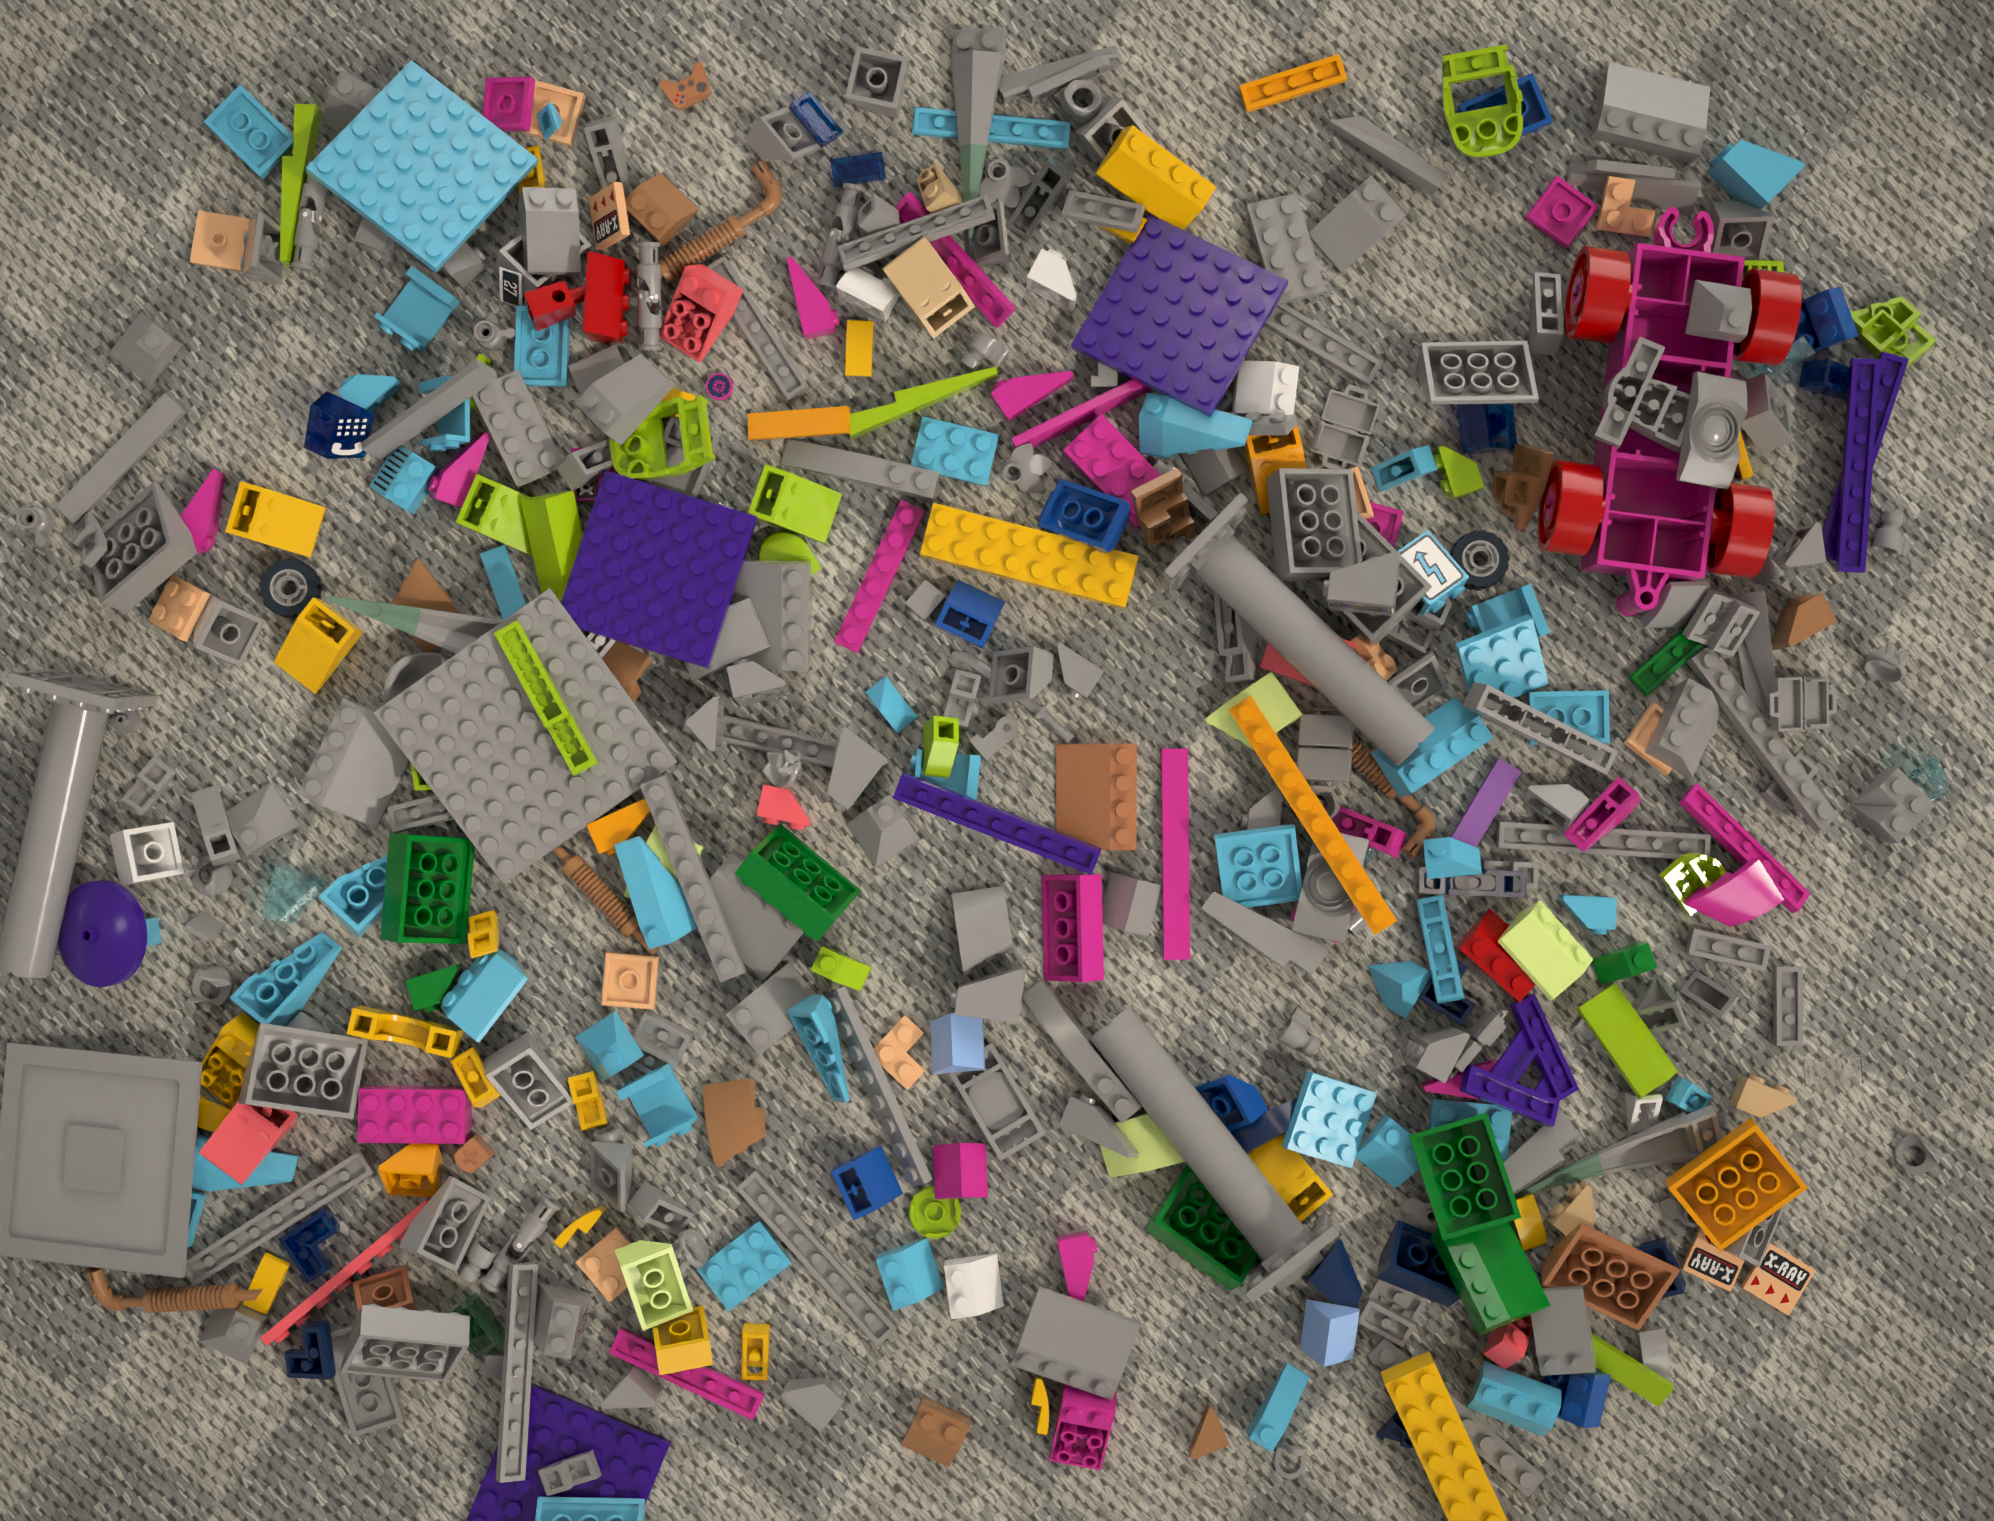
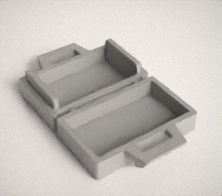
M1351 384L1347 385L1343 393L1330 389L1320 418L1323 422H1319L1310 448V453L1322 456V466L1330 469H1345L1346 465L1361 467L1370 439L1368 436L1372 433L1380 408L1379 404L1368 401L1369 390ZM1349 391H1352L1364 395L1363 399H1360L1348 395ZM1327 458H1328V459H1331V460H1334V461H1337V462H1341L1342 465H1341V466H1338V465H1335V464L1326 462V461H1327Z
M1828 676L1771 678V693H1769L1771 730L1828 729L1830 726L1829 715L1837 713V692L1829 690L1828 681L1830 679H1828Z
M1318 706L1316 714H1302L1300 718L1298 742L1300 747L1297 754V767L1306 781H1310L1313 792L1333 793L1337 782L1350 783L1352 751L1350 749H1353L1355 725L1345 715H1341V712L1336 707ZM1321 712H1337L1336 715H1321ZM1315 782H1331V786H1316Z
M1497 1009V1014L1486 1010L1467 1032L1470 1037L1449 1078L1452 1079L1458 1071L1463 1072L1482 1049L1481 1045L1491 1046L1507 1027L1503 1024L1505 1022L1503 1019L1508 1013L1507 1010Z

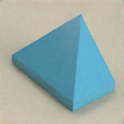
M886 676L865 692L897 734L918 718Z

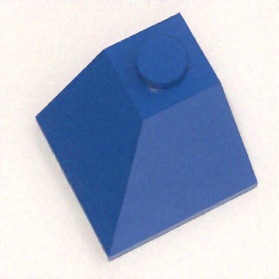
M1225 1075L1195 1087L1229 1131L1253 1123L1268 1110L1256 1086L1231 1075Z

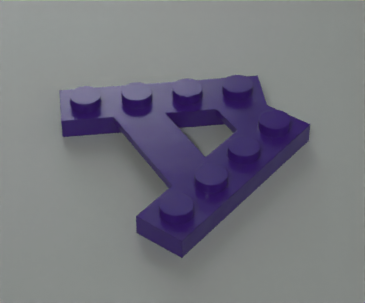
M1535 993L1527 994L1521 1002L1515 1001L1509 1005L1520 1030L1492 1070L1488 1072L1476 1066L1468 1065L1464 1071L1460 1091L1549 1127L1555 1124L1560 1100L1579 1090V1087ZM1533 1058L1542 1075V1079L1534 1090L1516 1083Z

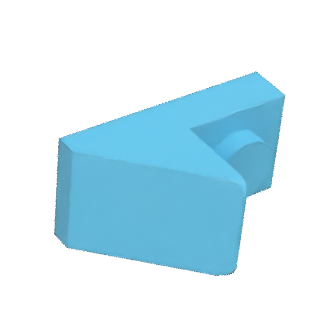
M1677 1077L1665 1100L1690 1114L1707 1107L1712 1096L1690 1081Z

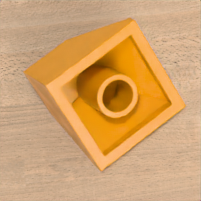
M411 1143L379 1165L378 1172L387 1195L432 1198L441 1187L442 1155L438 1144Z

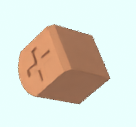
M477 1134L455 1153V1161L460 1169L473 1173L490 1159L495 1152Z

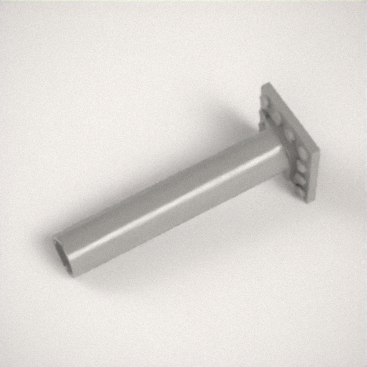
M1240 492L1165 569L1161 586L1167 592L1172 588L1177 591L1186 582L1189 572L1194 577L1198 575L1397 766L1400 765L1418 748V743H1422L1432 733L1435 727L1234 536L1235 530L1242 524L1241 522L1247 511L1245 507L1248 499Z
M58 669L10 673L8 684L18 686V691L34 694L35 691L43 692L44 700L53 702L0 935V971L6 974L12 972L14 976L27 978H44L51 974L109 714H114V711L125 713V710H146L149 706H156L159 696Z
M1131 1006L1090 1037L1094 1046L1262 1259V1262L1250 1271L1251 1274L1247 1283L1246 1295L1252 1303L1340 1235V1220L1333 1212L1330 1215L1323 1213L1315 1219L1312 1229H1309L1305 1223L1302 1224Z

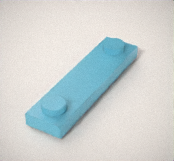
M1441 894L1417 899L1416 902L1437 1003L1441 1004L1465 999L1444 896Z

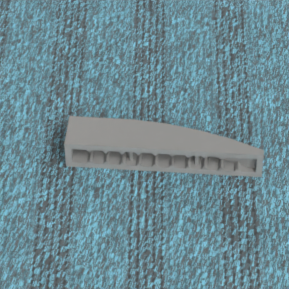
M787 439L781 465L934 502L940 479L939 472Z
M1473 682L1462 706L1530 741L1604 775L1608 774L1618 753L1617 750L1488 684Z
M1042 979L1022 995L1023 1000L1053 1041L1121 1123L1142 1108L1141 1104L1091 1042V1036Z

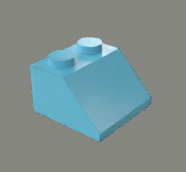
M1386 1114L1361 1144L1355 1157L1394 1188L1402 1184L1419 1169L1408 1136L1412 1134Z
M928 1238L877 1254L876 1262L893 1311L918 1303L944 1288Z

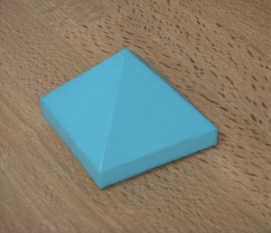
M548 103L536 115L544 139L551 137L561 127L563 122L562 117L552 103Z

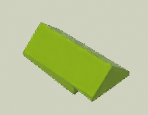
M574 490L521 499L541 594L550 588L560 602L562 601L584 535Z

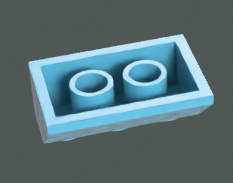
M498 948L496 952L476 957L471 967L461 974L459 982L454 989L445 995L440 1006L452 1022L475 1041L480 1042L526 983L528 977L511 955Z
M1484 1361L1466 1407L1543 1437L1552 1429L1560 1411L1561 1390Z

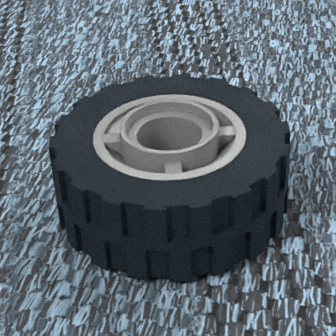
M1474 530L1464 534L1455 542L1450 550L1452 558L1469 576L1464 585L1469 590L1476 589V591H1481L1482 589L1490 588L1504 577L1509 567L1510 555H1508L1507 546L1504 545L1501 538H1498L1492 532H1486L1487 530ZM1473 555L1482 556L1484 566H1477L1473 561Z
M296 559L276 561L275 564L267 567L268 569L266 572H263L262 580L259 582V593L263 598V603L272 612L286 618H297L313 597L318 599L322 597L321 579L316 574V571L309 565ZM295 582L297 586L296 592L292 595H287V585Z

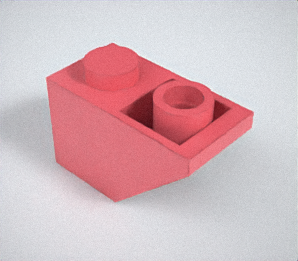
M763 785L757 816L763 817L762 822L778 825V820L789 822V828L804 830V826H811V819L791 790Z
M1531 1315L1495 1329L1489 1337L1484 1355L1504 1369L1522 1359L1533 1332Z

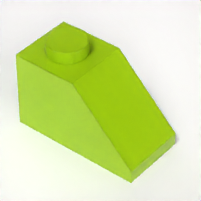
M823 945L811 971L836 983L860 991L871 967L831 947Z

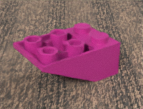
M1063 1384L1049 1461L1101 1471L1116 1412L1117 1390L1113 1399L1109 1400Z

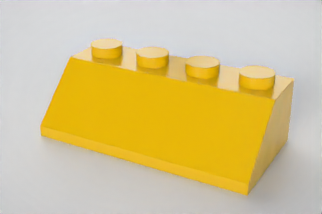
M1133 125L1121 130L1095 173L1134 203L1144 205L1145 210L1151 215L1182 230L1203 210L1216 189L1214 184Z

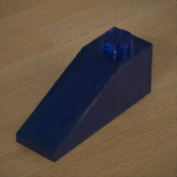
M1829 359L1803 362L1798 388L1818 395L1847 400L1849 367Z

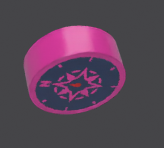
M716 373L708 378L706 390L714 400L723 401L731 396L733 384L727 375Z

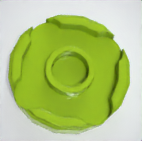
M934 1185L922 1188L914 1195L910 1203L909 1218L911 1225L926 1238L939 1239L948 1236L956 1229L960 1222L961 1206L959 1199H935Z

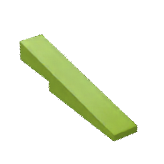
M294 104L293 156H282L280 262L287 267H290V262H293L294 235L299 221L298 213L302 187L306 183L308 174L306 172V163L314 159L322 111L316 104Z
M997 367L894 392L896 403L850 414V437L854 439L998 377Z
M519 620L494 632L495 637L543 725L550 732L572 775L577 776L599 764L598 758Z

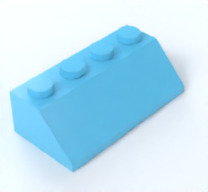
M1453 698L1425 717L1435 729L1422 743H1418V748L1400 765L1397 766L1379 748L1371 753L1399 798L1412 794L1493 738L1478 714L1462 707L1463 704Z

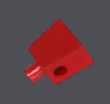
M561 281L524 293L526 308L536 332L575 316V305L585 301L583 285L569 290L566 282Z

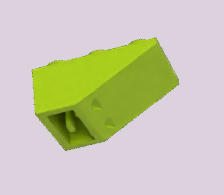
M765 464L748 514L757 516V521L826 544L842 493Z
M476 474L456 523L533 556L521 505V499L531 497Z

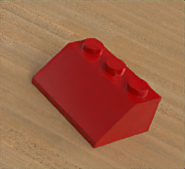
M595 252L587 253L583 332L591 342L623 344V336L627 337L629 331L628 321L624 320L625 310L629 311L630 295L626 294L627 284H631L632 270L628 268V265L622 259Z
M1489 908L1454 948L1512 1000L1521 1002L1536 984L1497 942L1509 925Z

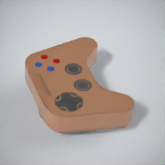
M701 62L694 64L691 76L678 83H673L666 79L659 82L662 92L673 106L680 111L697 104L711 95L705 68Z

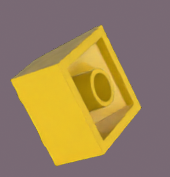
M703 1305L692 1307V1312L652 1327L659 1375L713 1365Z

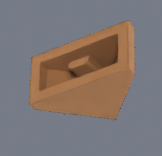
M1210 1402L1206 1404L1188 1449L1189 1457L1194 1460L1229 1445L1215 1408Z

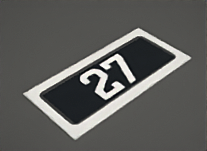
M499 267L500 301L514 306H522V274Z

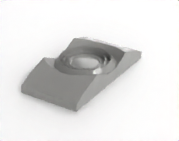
M1702 372L1693 373L1676 481L1723 490L1729 488L1740 458L1738 439L1740 428L1747 414L1746 381Z
M671 416L664 432L668 467L678 465L684 461L680 421L678 418ZM710 431L712 451L715 455L721 435ZM713 460L684 475L646 480L645 483L698 498Z
M1341 833L1363 867L1370 840ZM1313 841L1292 931L1345 944L1354 903Z
M993 1042L984 1046L985 1070L949 1073L999 1160L1002 1161L1044 1136L1046 1132Z

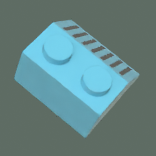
M402 445L387 457L369 487L404 510L415 514L429 492L428 485L433 475L436 476L440 469Z

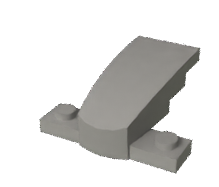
M1639 337L1626 367L1618 372L1604 389L1602 408L1605 410V413L1593 438L1619 448L1630 427L1654 442L1680 454L1690 395L1676 390L1677 386L1652 379L1664 352V346Z

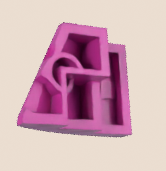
M1752 858L1734 874L1726 872L1710 887L1704 888L1701 886L1683 902L1685 905L1731 927L1750 921L1780 904L1784 898L1761 862L1756 858Z

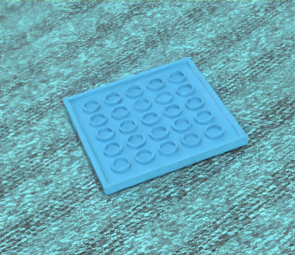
M411 60L306 167V172L436 273L538 164V158Z

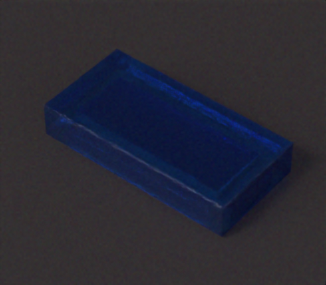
M811 91L790 103L789 109L821 148L842 135L843 130Z
M882 152L830 159L834 187L843 186V183L861 184L886 180Z

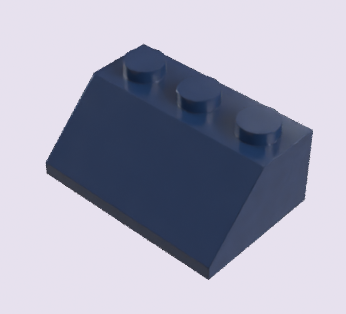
M1398 1220L1380 1255L1376 1278L1443 1306L1450 1307L1460 1297L1430 1237L1432 1233Z

